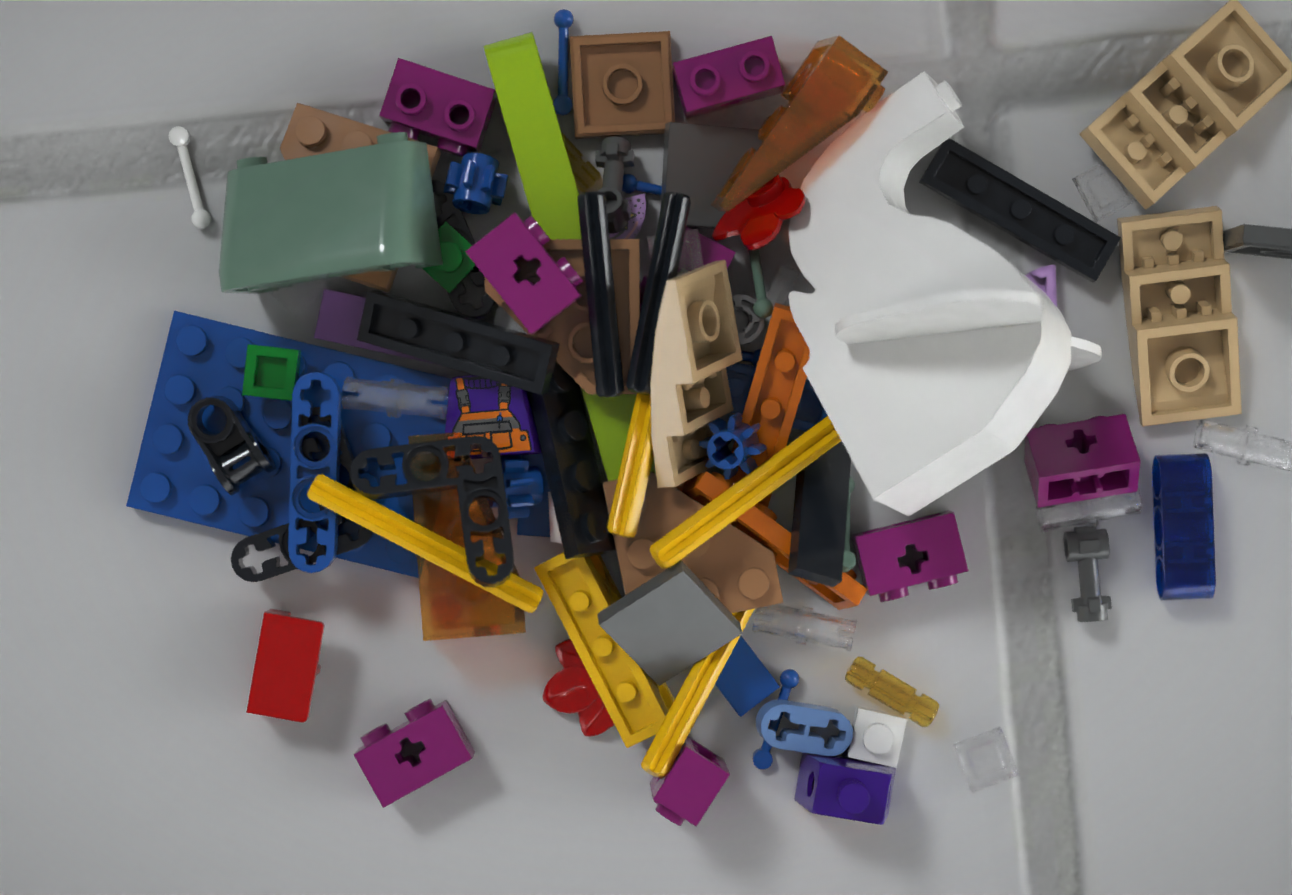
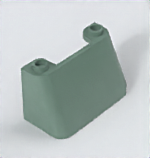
M407 132L378 135L376 145L267 163V157L244 158L236 161L237 169L227 173L219 262V278L221 292L261 294L280 291L279 288L291 287L292 284L372 271H392L395 268L411 266L410 264L415 265V268L443 265L427 143L408 141Z

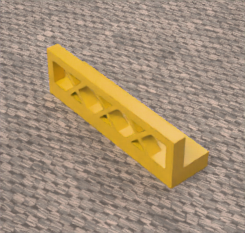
M564 552L535 566L534 569L626 748L656 735L675 699L666 682L659 686L599 625L597 613L622 598L601 555L565 559Z

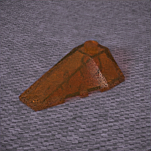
M840 35L817 41L781 94L782 97L788 100V103L785 107L780 105L771 116L769 115L758 130L757 138L762 141L761 145L757 150L753 147L749 148L740 158L711 206L718 211L728 212L859 115L862 110L865 112L872 110L885 91V87L881 85V82L888 74V71Z
M460 432L408 436L409 444L461 438L462 436ZM455 451L445 452L449 461L448 478L458 477L456 466L471 465L474 473H477L471 458L455 462ZM424 454L418 456L411 464V473L420 481L433 480L441 470L440 462L432 455ZM457 490L413 495L414 522L465 548ZM487 498L477 499L471 504L469 515L475 523L489 525L496 520ZM501 531L488 537L471 535L472 543L483 539L484 559L498 566L506 564L505 558H496L494 554L493 538L504 539ZM417 555L423 641L526 633L524 610ZM514 564L512 573L519 576L517 568Z

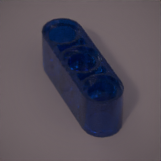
M1207 453L1155 455L1152 463L1155 577L1159 599L1161 601L1212 599L1216 587L1212 469Z

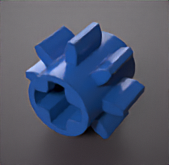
M466 153L462 157L461 164L454 161L450 162L444 193L454 194L452 204L463 212L477 215L487 214L490 211L491 204L501 206L509 176L498 173L500 163L495 158L482 153Z
M737 412L730 416L728 427L720 418L708 424L714 435L699 442V446L707 449L709 457L705 465L707 468L716 466L724 469L725 479L735 476L739 466L747 474L757 468V464L752 456L767 450L766 445L759 443L756 433L761 427L759 423L752 426L742 423V415ZM732 439H735L739 445L734 453L727 446Z
M521 455L501 456L509 519L529 517L528 506L540 504L543 498V479L540 469L537 466L529 467V460L522 459ZM485 498L489 508L498 507L494 501Z

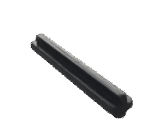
M600 191L584 192L579 194L577 200L596 394L602 398L616 397L623 394L624 382L606 196Z
M666 192L662 199L626 382L627 389L637 394L650 395L655 331L667 280L677 277L691 206L690 197L682 193Z

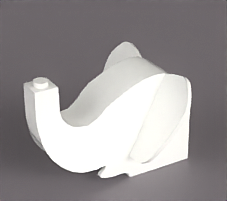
M925 71L859 117L828 146L816 160L802 182L800 189L806 197L805 205L798 215L791 217L788 229L791 254L803 276L815 288V291L810 294L791 291L788 296L793 319L810 350L809 360L803 367V370L872 498L907 516L914 514L1013 452L1055 397L1067 371L1089 366L1102 359L1100 345L1071 336L1062 313L1046 293L998 252L950 223L933 217L909 214L905 207L904 186L910 170L922 157L964 128L963 123L955 112L962 105L953 89L946 81L938 85Z

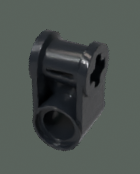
M211 396L197 401L191 407L188 414L189 429L205 453L215 476L230 495L233 496L239 492V485L263 470L270 473L276 469L266 447L255 432L251 430L232 400L224 396ZM209 405L220 407L226 414L227 424L219 434L208 431L203 425L202 415ZM250 456V461L237 469H233L236 463Z

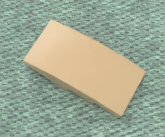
M1229 0L1079 135L1146 210L1155 204L1182 177L1196 168L1222 142L1238 131L1292 80V62L1238 0Z
M1218 206L1117 218L1118 236L1121 237L1119 253L1126 326L1141 426L1242 414L1237 317L1232 313L1230 264L1224 259L1222 210Z
M726 260L714 261L666 281L655 331L650 381L651 439L658 488L676 487L709 469L705 466L709 460L707 449L699 446V442L714 435L708 425L710 422L733 411L726 368L743 359Z

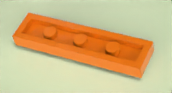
M776 302L742 414V423L750 426L758 423L761 425L756 433L759 443L767 446V450L752 456L757 467L787 446L807 379L803 367L807 364L810 357L809 347L793 319L790 307ZM736 440L734 441L732 453L739 447ZM739 466L736 475L731 477L730 480L735 484L748 474ZM772 493L759 503L768 507Z
M705 471L691 478L682 492L705 506L733 486L734 483L730 479H725V476L720 473L711 472L710 474L708 471ZM758 502L730 524L772 550L776 564L788 572L792 532H789L776 522L777 515L771 509ZM852 569L848 572H843L842 582L834 587L793 576L838 610L858 606L868 590L855 580L857 575Z

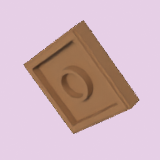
M670 31L570 36L575 139L665 134V124L675 122Z

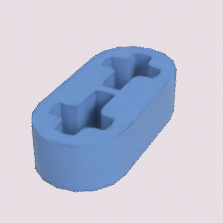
M779 699L765 703L759 709L756 716V728L759 735L770 746L778 749L822 756H836L843 753L850 746L853 739V728L850 721L838 710L831 707ZM781 712H784L785 717L790 722L799 724L798 730L782 728L780 736H776V732L768 724L770 720H778ZM829 720H832V724L840 731L838 736H830L827 743H824V739L819 734L810 732V726L825 728Z

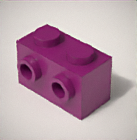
M398 58L379 116L385 123L390 124L389 132H407L408 138L418 140L419 134L437 139L436 147L439 150L463 157L467 150L476 153L480 152L498 97L494 89Z

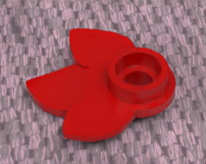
M776 171L760 173L745 185L743 195L746 199L725 212L715 227L712 237L715 241H719L731 236L741 235V240L748 250L760 249L777 236L783 220L794 217L801 212L806 201L805 194L800 188H792L788 179L780 177Z
M571 639L555 646L556 655L564 668L547 682L542 696L543 701L559 712L569 714L578 712L581 730L585 736L590 737L604 733L613 727L614 723Z

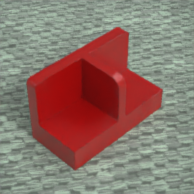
M270 609L264 612L246 713L305 722L309 718L315 679L321 669V665L318 662L325 625L321 621L290 616L291 612Z

